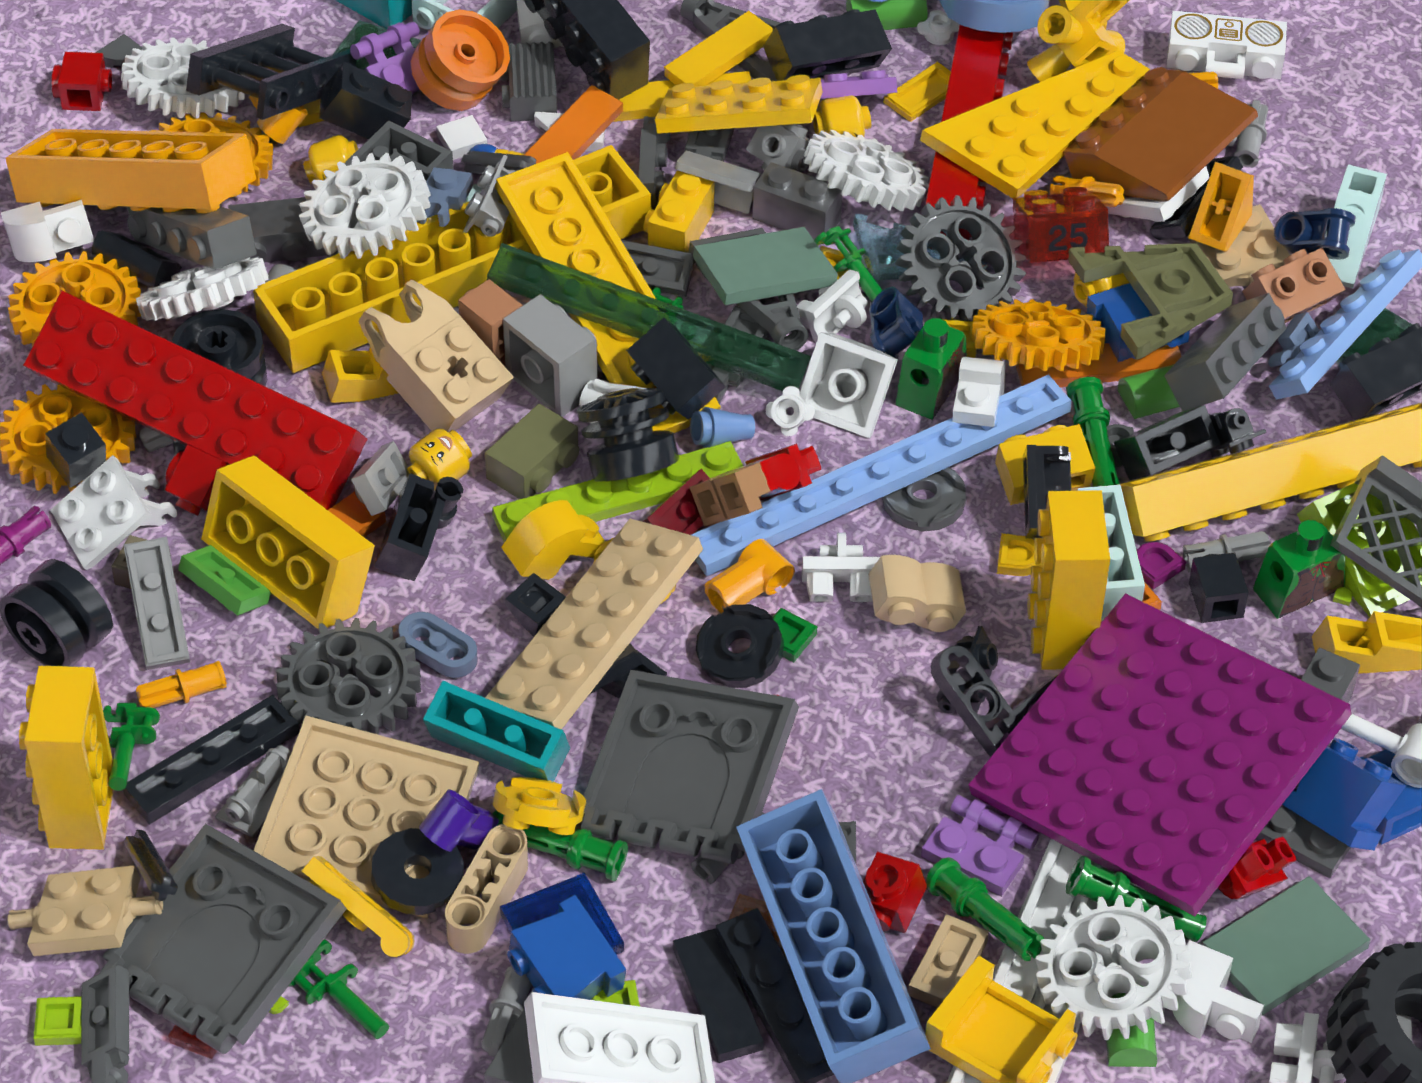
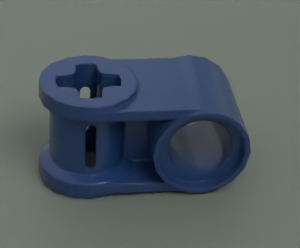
M1338 208L1288 212L1276 222L1274 237L1276 241L1292 253L1305 249L1307 254L1323 248L1328 259H1346L1350 248L1347 246L1350 227L1355 225L1356 216L1349 211Z
M893 286L881 291L870 305L869 313L872 332L870 338L874 348L899 359V353L912 344L923 328L922 312Z

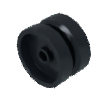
M226 309L208 310L189 317L176 329L171 341L172 343L266 386L268 379L262 333L252 318L238 311Z
M56 559L45 560L29 574L27 583L16 585L0 601L1 618L9 633L27 654L45 666L73 667L83 658L86 651L85 648L95 647L110 634L113 628L112 615L95 587L79 571L67 563Z

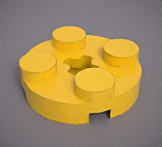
M516 777L511 779L510 787H504L503 781L496 784L493 807L504 815L502 823L507 827L524 830L528 829L530 825L548 827L549 831L556 834L572 835L575 832L576 824L583 820L586 799L576 790L573 791L572 798L562 794V784L553 781Z

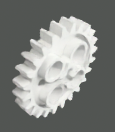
M171 38L170 43L166 44L160 39H156V46L143 43L142 50L133 48L132 55H126L125 63H122V89L127 90V97H136L137 105L148 103V111L158 108L163 109L162 113L164 116L173 111L177 112L179 118H183L185 113H191L194 118H199L200 112H205L213 117L215 109L226 113L228 112V106L237 107L238 100L245 99L244 93L226 86L199 96L186 91L190 54L209 48L206 47L207 43L205 40L199 44H193L191 38H187L184 43H179L177 39Z
M830 130L829 134L820 131L819 135L813 134L804 153V163L809 165L808 170L810 172L818 173L816 176L817 180L828 181V188H838L842 190V196L849 195L859 203L862 201L869 202L874 208L877 204H881L889 211L892 206L900 211H904L905 207L914 210L915 206H921L929 188V177L923 175L924 169L915 167L916 161L904 159L905 153L891 151L892 146H884L877 139H865L863 135L853 137L849 132L845 131L842 135L835 130Z
M369 153L366 161L360 162L357 156H353L352 165L346 166L341 161L338 162L339 170L335 173L330 170H324L326 179L324 181L313 180L312 184L315 190L305 191L306 201L299 205L302 211L299 217L308 240L313 241L317 250L324 247L326 254L329 256L338 250L342 259L351 251H354L357 259H360L364 250L370 249L373 256H376L378 254V247L382 245L392 250L393 240L407 241L405 231H418L419 228L416 221L426 220L427 216L424 209L431 207L428 199L431 195L422 171L416 170L414 162L411 161L405 164L403 156H399L391 161L389 153H385L379 160H375L373 153Z
M249 257L216 270L203 266V269L202 267H196L173 275L171 277L172 281L162 282L160 286L149 288L147 292L141 293L140 297L136 298V302L142 319H146V321L151 319L156 321L164 317L165 319H174L194 311L200 312L202 309L211 310L233 302L235 296L247 294L246 291L257 289V286L265 284V281L269 280L263 258L255 257L250 259Z
M1118 895L1114 906L1108 907L1104 898L1099 897L1097 909L1091 910L1088 905L1082 902L1080 903V916L1075 917L1067 911L1063 913L1065 927L1055 924L1050 925L1052 939H1041L1040 944L1043 954L1036 956L1039 971L1036 973L1039 988H1041L1045 1005L1051 1004L1052 1013L1057 1018H1060L1067 1009L1076 1013L1074 1028L1082 1022L1086 1037H1089L1097 1027L1102 1029L1104 1040H1109L1113 1029H1120L1124 1039H1129L1130 1026L1134 1025L1145 1034L1148 1032L1146 1020L1152 1018L1156 1022L1163 1024L1165 1019L1162 1008L1177 1011L1178 1003L1175 995H1187L1188 991L1185 980L1192 978L1190 963H1188L1191 961L1189 947L1185 945L1183 931L1175 929L1173 917L1168 916L1161 919L1159 906L1155 905L1145 913L1142 899L1137 898L1131 907H1125L1123 896ZM1108 936L1116 937L1110 941H1101ZM1144 959H1155L1150 963H1139L1141 960ZM1078 971H1088L1086 974L1080 976L1073 975L1075 972ZM1117 993H1126L1121 998H1110Z

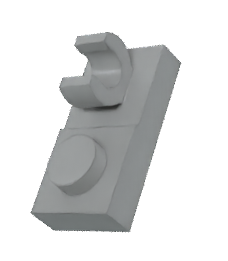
M394 441L382 445L351 479L357 498L366 505L371 516L385 511L399 495L409 476L408 465Z

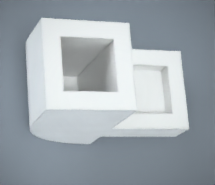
M82 200L45 211L42 210L39 201L1 212L14 257L18 261L40 262L57 258V252L94 242Z
M962 357L953 407V422L989 427L995 426L1000 396L1004 395L1005 361Z
M1189 940L1187 946L1189 947L1191 961L1188 963H1190L1192 978L1185 980L1188 991L1187 995H1175L1178 1010L1172 1011L1176 1020L1188 1033L1201 1039L1206 1026L1209 1025L1216 1028L1219 1034L1228 1039H1242L1252 1043L1259 1028L1264 1005L1225 989L1233 962L1232 957Z

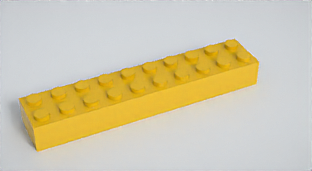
M609 145L574 159V163L619 238L624 239L643 231L645 217L651 209V193L615 148ZM466 202L461 210L449 209L450 221L445 227L439 226L438 215L427 218L425 224L417 222L419 230H406L407 241L393 240L392 250L382 245L378 247V254L376 256H373L370 249L364 250L360 259H357L354 251H351L344 259L338 253L259 285L257 289L253 290L257 322L292 373H296L325 361L329 350H352L369 343L358 321L364 311L370 307L389 315L398 322L411 323L399 295L405 284L410 280L422 284L426 289L442 297L455 308L459 306L458 299L463 297L467 291L475 289L488 279L500 288H504L543 272V269L510 213L503 230L493 237L483 234L481 228L474 224L467 233L463 232L470 217L464 213L469 203ZM412 293L415 302L419 306H421V303L417 296L414 293ZM372 321L374 329L380 334L377 324Z

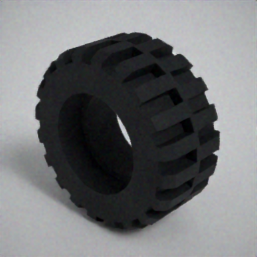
M1406 942L1404 946L1402 944H1392L1384 947L1380 952L1373 953L1361 965L1333 999L1334 1004L1328 1011L1326 1019L1327 1027L1329 1028L1326 1032L1328 1050L1335 1051L1331 1061L1336 1073H1342L1346 1081L1344 1083H1422V1050L1407 1037L1396 1016V1013L1403 1014L1422 1022V942Z

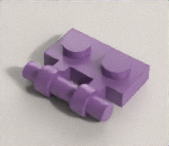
M412 21L407 24L396 23L389 26L387 32L379 35L376 33L368 34L361 37L360 42L351 45L350 52L353 58L358 60L365 57L370 66L364 70L388 82L400 85L412 93L420 91L412 76L410 62L415 50L410 39L418 36L420 33L419 27L415 22ZM392 46L397 55L387 59L383 49Z
M885 70L861 72L860 76L847 77V73L824 75V79H821L823 93L820 99L849 95L897 93L896 77H889Z
M957 795L950 810L964 817V819L959 824L944 816L922 847L921 857L934 864L943 858H953L960 864L962 872L970 878H979L985 883L989 891L1002 897L1024 863V855L1012 850V848L1017 843L1032 850L1038 841L1039 834L1025 828L1024 823L1013 817L1007 819L989 810V804L978 799H974L972 802ZM981 825L999 834L1000 837L997 841H994L976 831Z

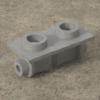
M503 155L495 167L488 165L480 176L477 186L482 188L480 194L476 192L464 211L470 217L463 232L467 233L473 224L481 228L483 234L490 237L503 230L509 211L495 189L497 178L516 172L515 170H507L503 167L508 156Z
M278 745L276 749L270 748L266 752V756L236 792L226 800V804L216 814L215 818L253 838L265 822L291 755L290 750L282 745Z

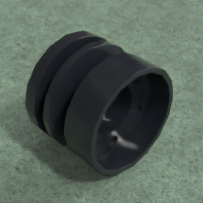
M623 389L602 395L576 410L579 421H598L584 427L581 430L582 436L588 439L603 438L604 442L587 452L593 480L614 481L636 477L666 468L680 459L674 433L667 430L653 431L652 426L663 422L669 417V412L665 408L649 409L665 401L663 389Z

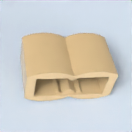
M883 555L868 574L874 614L883 621L895 625L915 623L922 628L934 632H945L955 628L966 613L960 573L953 566L936 562L919 563L913 558L901 555Z

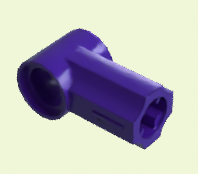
M448 789L421 822L419 828L426 837L446 851L452 852L456 845L476 850L482 845L489 831L498 825L499 819L489 810L474 806L462 795Z

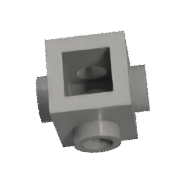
M800 124L761 126L757 128L746 150L764 161L761 166L764 170L770 162L795 171L803 172L809 166L804 163V153L810 141L805 136L808 130Z

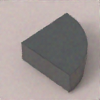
M123 34L95 53H103L105 67L113 68L114 65L122 66V63H125V56L132 55L133 48L142 50V46Z

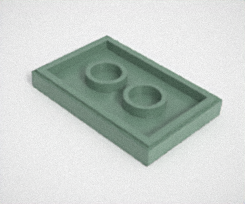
M805 227L694 246V260L724 305L830 287L837 281V272Z
M1308 876L1203 941L1202 945L1233 958L1229 981L1244 997L1263 1004L1262 1015L1368 949L1371 939Z

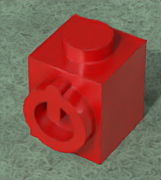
M65 52L62 65L55 64L53 67V97L61 100L62 110L101 111L104 93L111 92L112 71L105 68L103 53Z
M187 444L184 452L177 453L169 463L165 476L167 483L165 491L178 498L175 506L198 516L201 509L208 510L217 469L229 464Z
M877 851L866 872L863 883L882 930L889 931V929L906 933L927 888L921 867L917 863Z

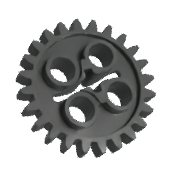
M956 195L949 206L947 201L941 197L936 202L935 208L927 203L922 208L921 214L916 212L909 220L911 225H906L902 230L901 235L905 239L898 243L896 249L904 253V255L897 259L895 265L907 268V270L899 277V281H911L912 286L906 292L907 296L918 293L921 299L917 307L920 309L929 303L932 306V318L942 311L945 312L946 320H953L956 315H959L960 321H971L972 315H977L979 309L986 310L988 304L998 307L999 301L1010 304L1013 301L1011 295L1015 296L1020 291L1021 286L1017 281H1020L1026 275V272L1017 266H1020L1026 260V256L1017 254L1015 251L1023 242L1022 240L1010 239L1009 236L1014 231L1015 226L1002 227L1001 222L1005 216L1003 213L998 214L994 218L989 215L991 204L988 203L982 210L977 209L976 198L972 197L967 205L963 206L960 196ZM959 228L967 230L971 234L972 240L964 239L959 233ZM927 247L937 250L941 260L932 258L927 252ZM981 261L989 263L994 268L995 274L986 272L981 265ZM949 280L958 282L962 286L963 293L954 291L950 286ZM976 285L982 287V290L977 289Z
M354 618L351 627H344L341 619H336L335 629L329 630L323 623H320L317 636L304 631V645L298 642H291V655L283 654L281 656L282 668L276 670L278 700H281V704L296 719L298 724L303 723L305 716H310L379 735V727L384 726L394 731V717L407 720V707H416L417 705L416 693L421 692L420 664L416 661L414 648L406 649V638L404 636L393 639V628L390 626L380 633L377 632V622L374 620L366 628H360L359 618Z

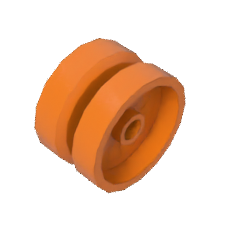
M458 9L443 14L417 45L410 61L412 76L418 88L432 102L446 109L463 111L476 107L492 90V87L506 72L510 61L508 43L502 32L489 19L473 11Z

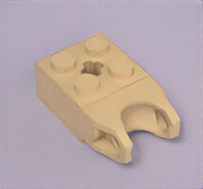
M410 280L405 284L399 295L411 323L398 322L389 315L372 307L364 311L358 322L369 342L375 360L389 375L387 377L388 382L431 431L435 429H444L447 432L451 430L456 431L500 399L514 377L445 299L426 289L422 284ZM412 293H414L417 296L421 303V306H419L415 302ZM372 321L377 324L380 334L374 329Z

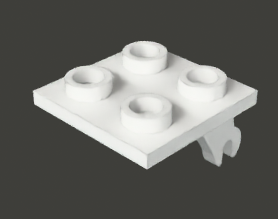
M112 455L50 510L84 569L93 568L139 526H161L167 523L163 515L169 514L174 518L177 516V510L172 503L163 502L158 504L143 499V497L150 495L145 487L151 485L156 489L160 488V482L154 474L139 475L124 470L118 458Z

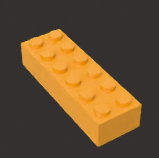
M51 129L5 158L16 202L36 203L40 201L41 207L53 204H69L82 200L84 206L97 205L100 210L128 206L132 211H141L155 207L162 208L164 212L195 209L197 213H210L219 209L220 203L226 199L241 194L242 188L256 180L247 135L244 133Z

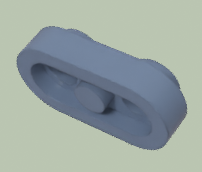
M415 612L409 614L401 621L399 637L404 636L406 638V649L414 648L417 660L442 675L451 678L466 676L475 669L478 662L477 645L469 635L428 612ZM421 636L428 638L425 641L416 640L417 637ZM453 657H460V658H461V659H458V660H451V658H453Z

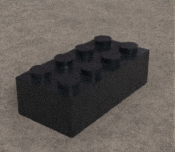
M524 0L528 9L532 13L537 12L543 19L549 36L553 40L558 39L565 47L566 55L574 67L580 66L587 75L589 86L594 85L619 100L648 84L650 40L618 0Z

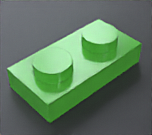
M209 545L181 556L178 570L237 616L268 604L271 595L270 590L213 546Z

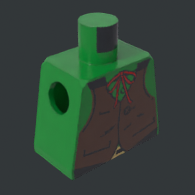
M932 318L925 322L923 328L904 354L896 406L928 419H934L959 381V367L962 357H967L966 335L962 331L948 326L946 321L939 318ZM929 378V383L923 385L922 379Z
M1306 520L1301 522L1298 526V531L1274 541L1268 547L1253 590L1277 619L1335 593L1340 587H1345V555L1330 545L1334 536L1323 524L1317 521Z

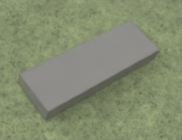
M167 537L123 544L146 670L190 663Z

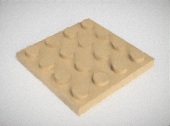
M305 716L253 851L306 881H309L310 878L302 872L303 868L313 856H322L380 906L390 908L381 900V895L377 892L376 887L374 889L371 882L372 857L379 844L395 832L409 828H419L421 822L448 789L457 792L469 800L478 774L479 761ZM413 865L405 870L406 874L417 879L424 878L430 873L427 868L420 865ZM426 914V915H416V916H420V917H423V918H428V915H429V914Z

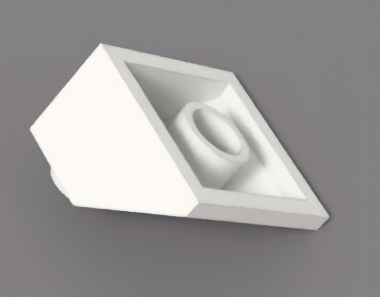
M820 332L800 390V397L806 404L814 406L815 419L871 438L898 359L834 333Z

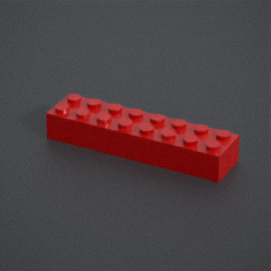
M62 290L23 366L42 378L185 446L188 444L223 460L229 465L254 455L327 510L336 504L368 440L357 429Z

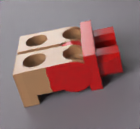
M794 444L745 461V466L734 468L690 487V490L706 527L763 508L761 500L812 484L809 475L821 470V464L813 446L799 450L798 445Z

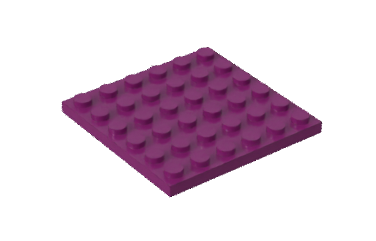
M1125 593L1101 622L1100 628H1096L972 779L968 787L972 796L1082 856L1090 858L1093 862L1114 873L1120 871L1126 874L1130 882L1195 917L1352 715L1349 703Z

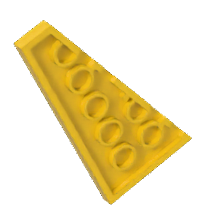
M1118 50L922 130L920 141L1016 200L1064 157L1063 151L1076 140L1080 133L1086 131L1099 119L1103 112L1109 110L1117 103L1126 91L1132 89L1144 78L1145 73L1150 69Z

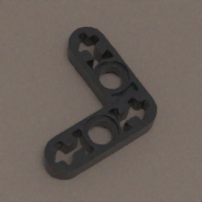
M962 646L948 647L936 654L930 666L934 681L990 757L1000 747V740L1003 738V734H1010L1027 714L1029 706L1036 703L1058 676L1050 678L1011 709L975 657ZM956 660L960 668L951 675L947 667L951 664L950 662ZM971 679L974 684L961 691L959 687ZM973 693H980L986 697L989 703V710L986 715L977 714L972 709L970 699ZM998 716L1000 721L988 729L985 723Z

